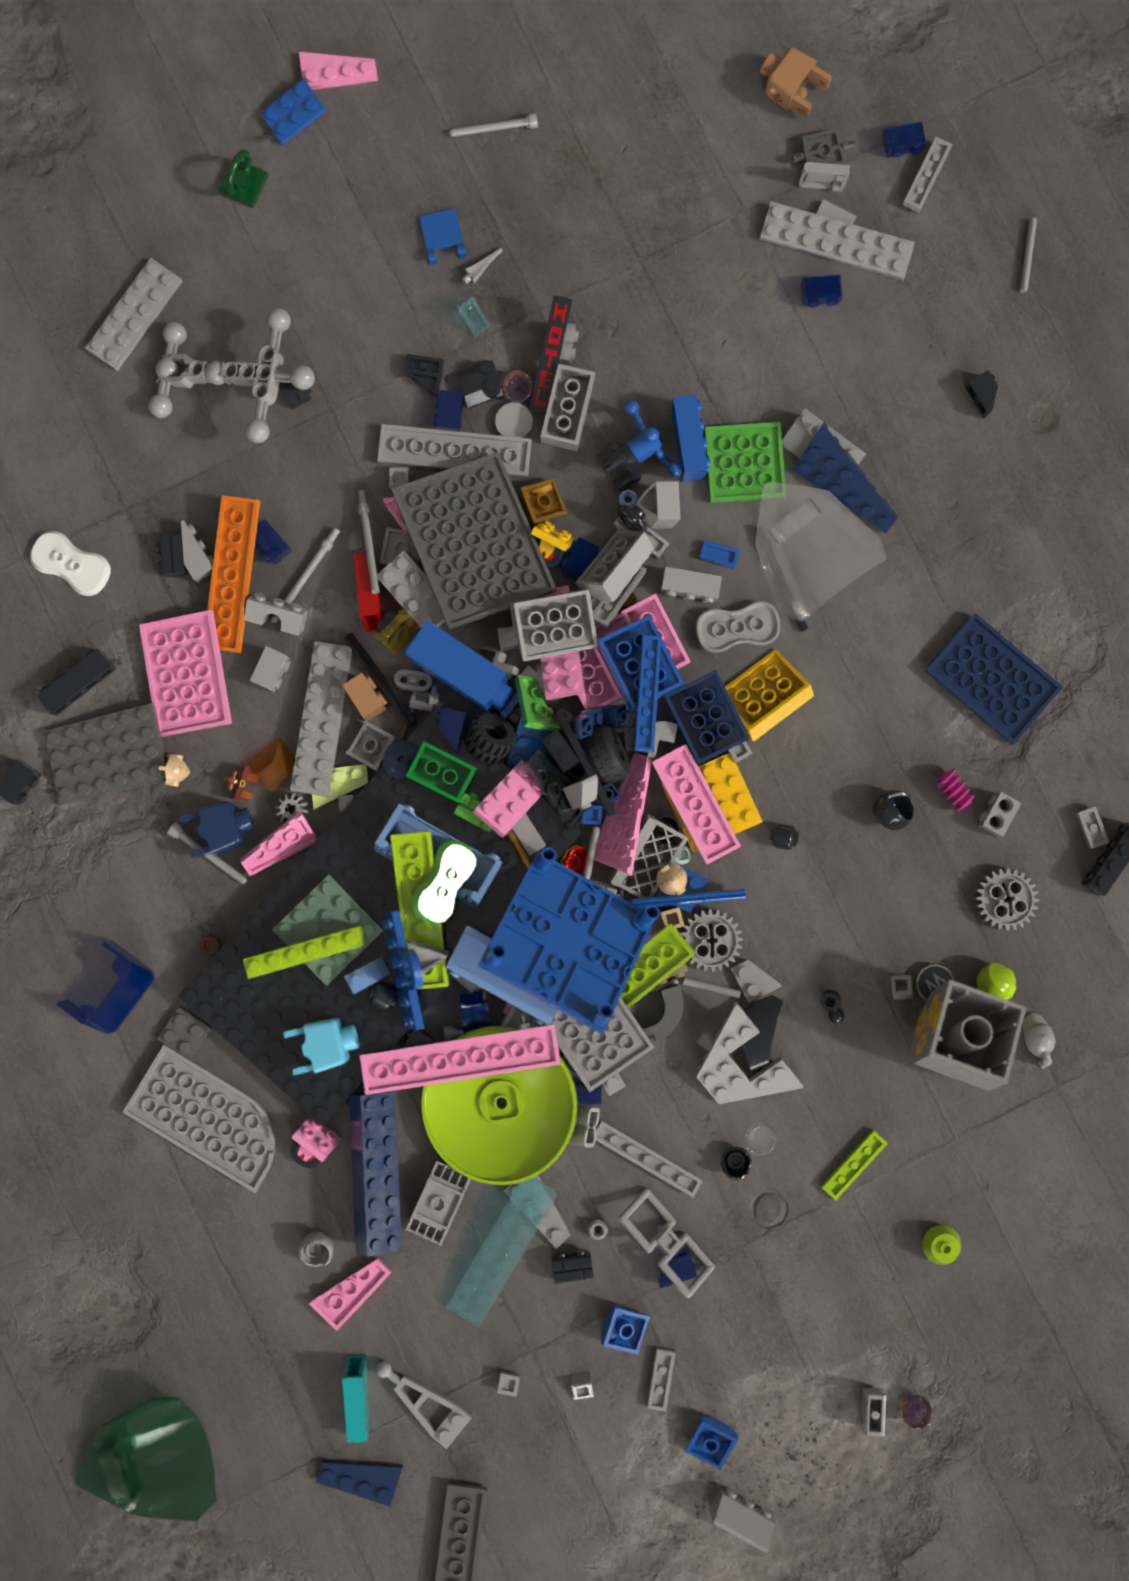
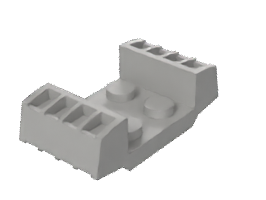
M436 1161L406 1230L441 1246L471 1179L463 1176L452 1167Z

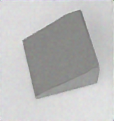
M590 1372L572 1374L571 1383L574 1400L593 1397Z

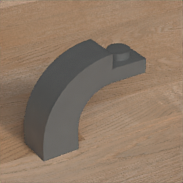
M679 984L660 989L664 1002L663 1014L654 1024L642 1027V1030L649 1039L652 1034L655 1041L665 1038L680 1022L684 1002Z

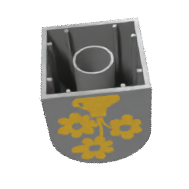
M949 980L929 995L920 1012L911 1040L910 1062L986 1091L1003 1086L1008 1082L1026 1007Z

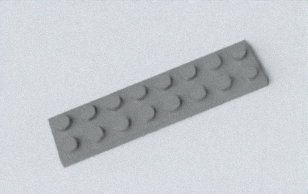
M772 201L770 202L760 240L902 281L905 278L915 242Z
M381 424L377 461L382 464L447 470L499 452L508 476L528 478L532 439Z
M314 642L290 787L291 792L325 797L330 795L346 696L343 684L348 682L353 652L350 646Z

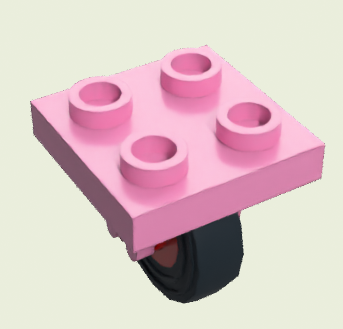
M310 1116L292 1136L294 1140L290 1146V1153L295 1162L302 1167H315L326 1159L340 1142L341 1138L325 1125L322 1127Z

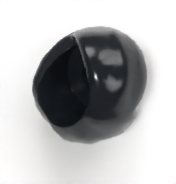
M889 790L879 794L874 801L872 811L882 826L889 830H900L905 828L913 819L914 808L911 798L906 792Z

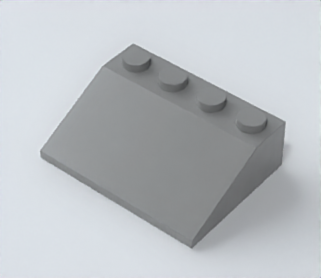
M588 589L509 602L512 623L523 662L598 647Z

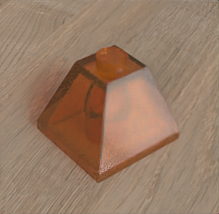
M278 738L249 762L268 790L274 791L292 777L295 757L282 740Z

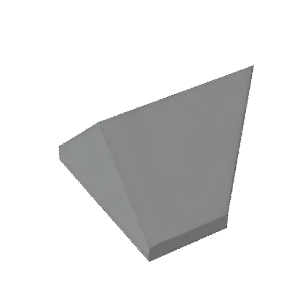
M413 939L408 944V949H414L417 953L422 974L444 961L449 954L448 950Z

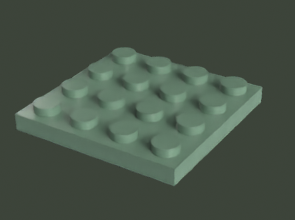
M328 875L272 929L288 946L362 926L367 943L366 946L305 963L326 986L384 931L331 875Z

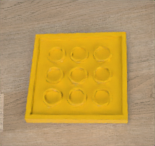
M730 753L699 766L734 834L763 822L738 766ZM661 783L683 834L688 836L687 843L691 852L699 851L663 783Z

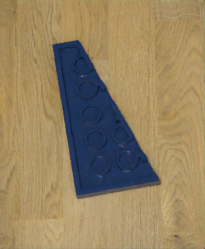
M824 422L792 470L884 533H887L898 518L897 514L887 501L878 494L876 487L867 480L865 473L851 455L842 448L837 437L832 435Z

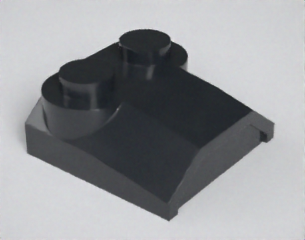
M482 360L475 366L456 372L468 409L504 398L492 360Z

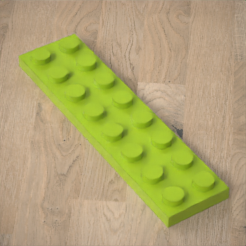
M431 830L391 834L399 909L407 949L411 939L445 949L442 924L432 925L424 922L414 913L412 907V900L416 890L430 877L434 868L435 860ZM446 959L422 974L423 986L421 989L449 986Z

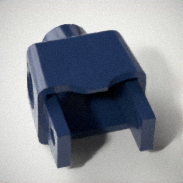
M229 801L199 807L197 812L179 817L180 823L183 824L201 819L200 825L197 828L199 836L206 839L209 846L190 852L191 858L194 859L211 853L218 855L241 846L246 841L243 832L254 829L249 809L245 807L236 810L235 805Z

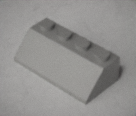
M805 408L782 439V447L800 459L824 422ZM828 426V430L833 436L837 437L842 448L859 465L866 453Z
M617 530L576 581V585L581 589H588L590 595L599 601L613 602L616 600L620 592L628 585L631 578L638 572L641 565L654 550L645 532Z

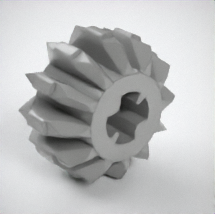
M292 793L291 798L288 794H284L285 801L281 798L278 799L282 804L281 806L275 805L276 809L281 810L276 813V816H282L280 819L282 823L291 819L299 811L308 813V810L303 809L308 804L307 802H302V796L296 799V793ZM290 805L296 807V810H293L295 811L294 813L288 812Z

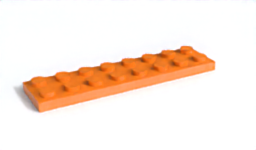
M223 495L221 496L207 610L214 612L220 650L241 653L245 627L244 616L249 595L260 500Z

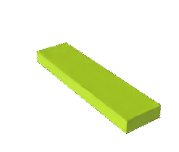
M872 1129L820 1187L836 1201L888 1143Z

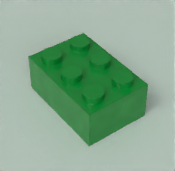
M423 742L406 777L459 804L477 768Z

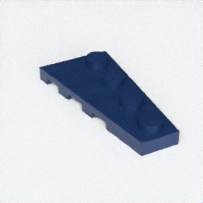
M322 1460L315 1482L391 1506L403 1465L386 1466V1464L370 1465L361 1462L354 1464L345 1461Z

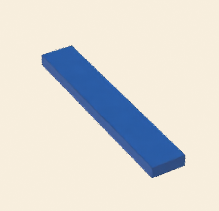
M642 635L634 738V751L654 752L662 636Z

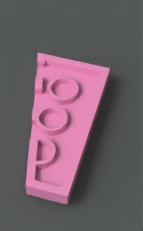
M299 52L302 79L306 80L312 90L378 81L375 59Z
M299 811L241 857L240 861L249 876H252L312 846L318 840V837L303 813Z

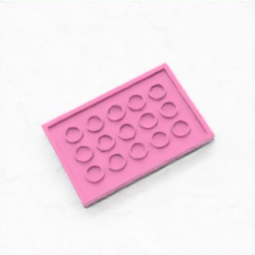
M207 610L140 624L151 700L155 705L161 736H172L232 724L214 612Z

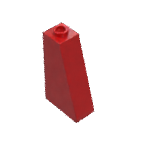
M366 551L354 554L359 610L366 632L377 631L378 622L383 617L380 588L377 594H373L371 591Z

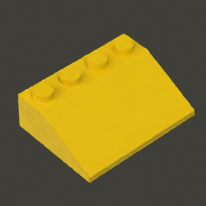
M777 649L773 650L725 686L753 742L814 697L811 685Z

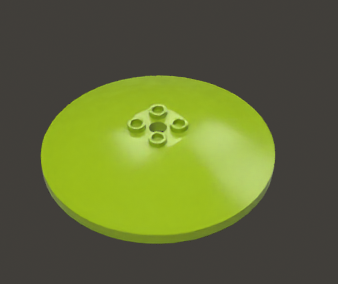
M488 1026L465 1033L455 1040L521 1029L509 1026ZM560 1057V1065L424 1086L422 1093L423 1121L428 1137L441 1158L463 1176L492 1185H508L523 1182L549 1168L569 1143L577 1117L576 1089L570 1071L563 1059ZM500 1097L505 1098L507 1101V1106L504 1108L499 1107L497 1104V1100Z

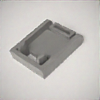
M806 162L798 185L804 189L843 192L849 177L850 165Z

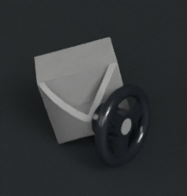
M679 481L655 482L641 495L632 509L625 505H619L617 507L619 518L632 531L646 533V524L650 529H672L681 520Z

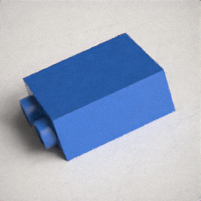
M428 620L405 652L415 667L429 674L433 679L483 712L491 711L492 708L501 712L513 695L511 692L512 688L508 686L509 681L505 671Z

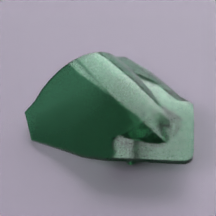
M179 1397L151 1398L117 1418L102 1424L75 1477V1483L83 1490L130 1514L147 1518L198 1521L217 1501L214 1464L206 1433L196 1414Z

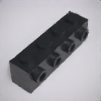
M98 648L90 650L83 660L73 663L69 671L61 673L55 678V682L44 686L40 690L41 693L37 695V698L50 714L59 715L117 669L102 650Z
M1129 822L1123 823L1118 828L1116 836L1109 841L1110 843L1107 844L1105 852L1098 857L1094 868L1085 876V881L1082 885L1097 896H1106L1129 862Z

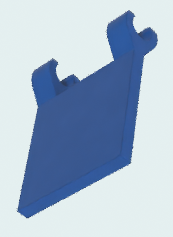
M456 208L419 216L431 265L437 264L435 250L457 246L459 258L466 257Z

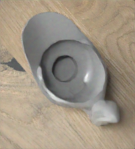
M1031 1013L1023 1021L1024 1039L1028 1050L1040 1058L1038 1064L1044 1069L1052 1064L1050 1053L1056 1044L1052 1028L1042 1016Z

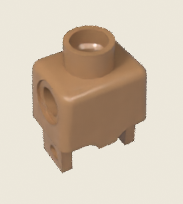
M794 47L788 48L782 58L773 52L770 53L760 71L762 75L768 78L765 94L786 111L791 108L805 118L808 117L812 104L804 100L807 95L806 85L811 80L824 90H827L832 76L816 66L817 60Z

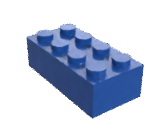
M696 394L673 397L671 405L678 459L683 467L681 474L682 482L705 479L706 473L709 471L708 467H710V458L706 456L705 450L707 449L706 437L702 436L704 421L703 418L700 419L701 402L697 400Z

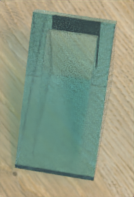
M472 295L457 306L458 317L474 337H478L491 327Z

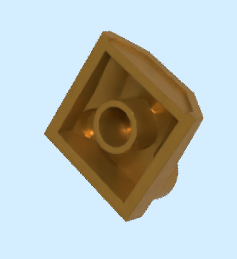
M555 478L519 489L520 503L527 521L531 525L536 526L539 523L568 514L557 488Z

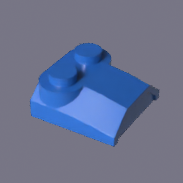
M619 1304L611 1306L601 1330V1344L604 1347L638 1355L650 1316L626 1309Z
M703 1416L699 1419L698 1426L685 1452L721 1470L738 1441V1434L731 1426L711 1416Z

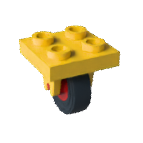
M547 521L536 525L531 532L532 535L537 537L535 538L548 569L558 565L562 559L563 551L569 549L575 541L571 537V533L565 530L559 531L555 529V525Z

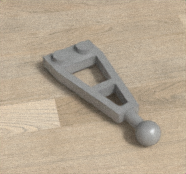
M382 1361L376 1366L377 1375L381 1378L387 1377L395 1384L393 1390L429 1435L447 1449L471 1420L472 1415L456 1402L410 1377L403 1375L400 1378L391 1371L392 1368L388 1362ZM405 1384L422 1393L415 1402L402 1389ZM428 1397L451 1409L436 1429L419 1410V1407Z

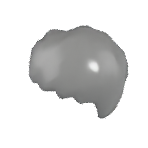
M320 1231L309 1233L301 1241L299 1258L308 1266H326L333 1257L334 1245L332 1240Z

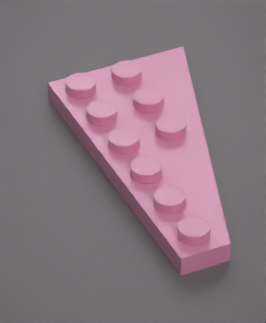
M634 753L629 764V774L622 780L618 792L622 797L612 804L616 815L612 817L607 815L600 829L594 857L595 861L629 875H632L652 764L651 758Z

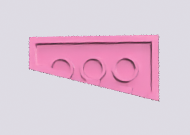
M376 1258L310 1301L309 1305L337 1331L392 1271L379 1258Z

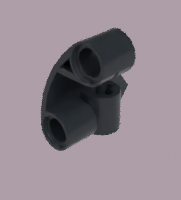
M774 995L754 1001L748 1008L743 1009L760 1032L741 1045L751 1071L768 1066L770 1062L774 1033L783 1000Z

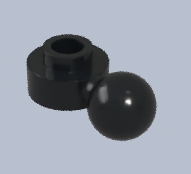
M834 990L825 991L820 1000L821 1005L826 1010H830V1021L839 1024L845 1018L844 1012L838 1009L841 996Z

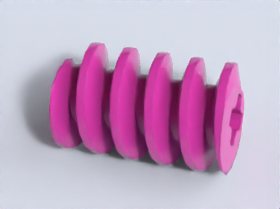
M951 769L934 781L940 780L937 787H945L942 794L949 793L946 799H954L951 806L958 805V808L955 810V812H958L972 802L974 794L967 795L970 790L969 787L963 788L965 782H958L961 776H953L956 769Z

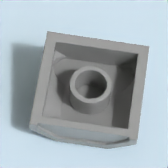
M365 720L346 754L378 772L384 766L383 755L386 749L394 742H397L398 739Z

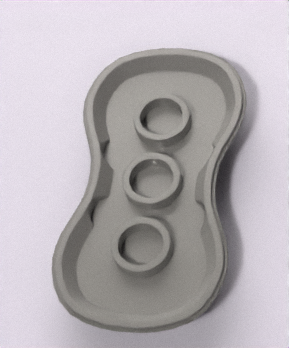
M757 601L735 611L722 609L704 611L697 619L696 633L702 648L709 652L719 653L741 643L755 645L772 643L779 636L780 619L773 605Z

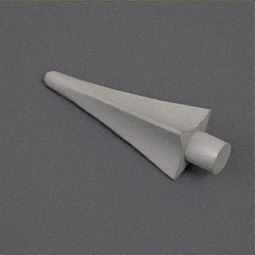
M497 249L483 260L466 268V274L462 281L465 284L472 281L474 284L490 263L502 252V249Z

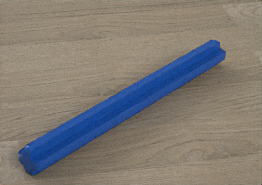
M734 889L680 894L679 896L631 899V903L639 908H646L648 905L662 907L746 899V890Z

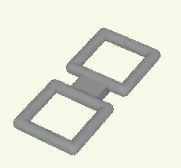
M645 1188L619 1216L620 1222L646 1252H651L658 1246L664 1253L663 1257L658 1261V1266L686 1298H690L714 1270V1264L687 1233H683L679 1238L674 1234L671 1229L676 1224V1220L650 1189ZM646 1198L667 1221L649 1242L628 1219ZM685 1243L705 1266L689 1287L682 1282L667 1264Z

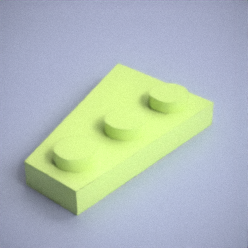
M367 765L334 768L329 797L312 795L314 810L336 800L338 796H343L369 783Z

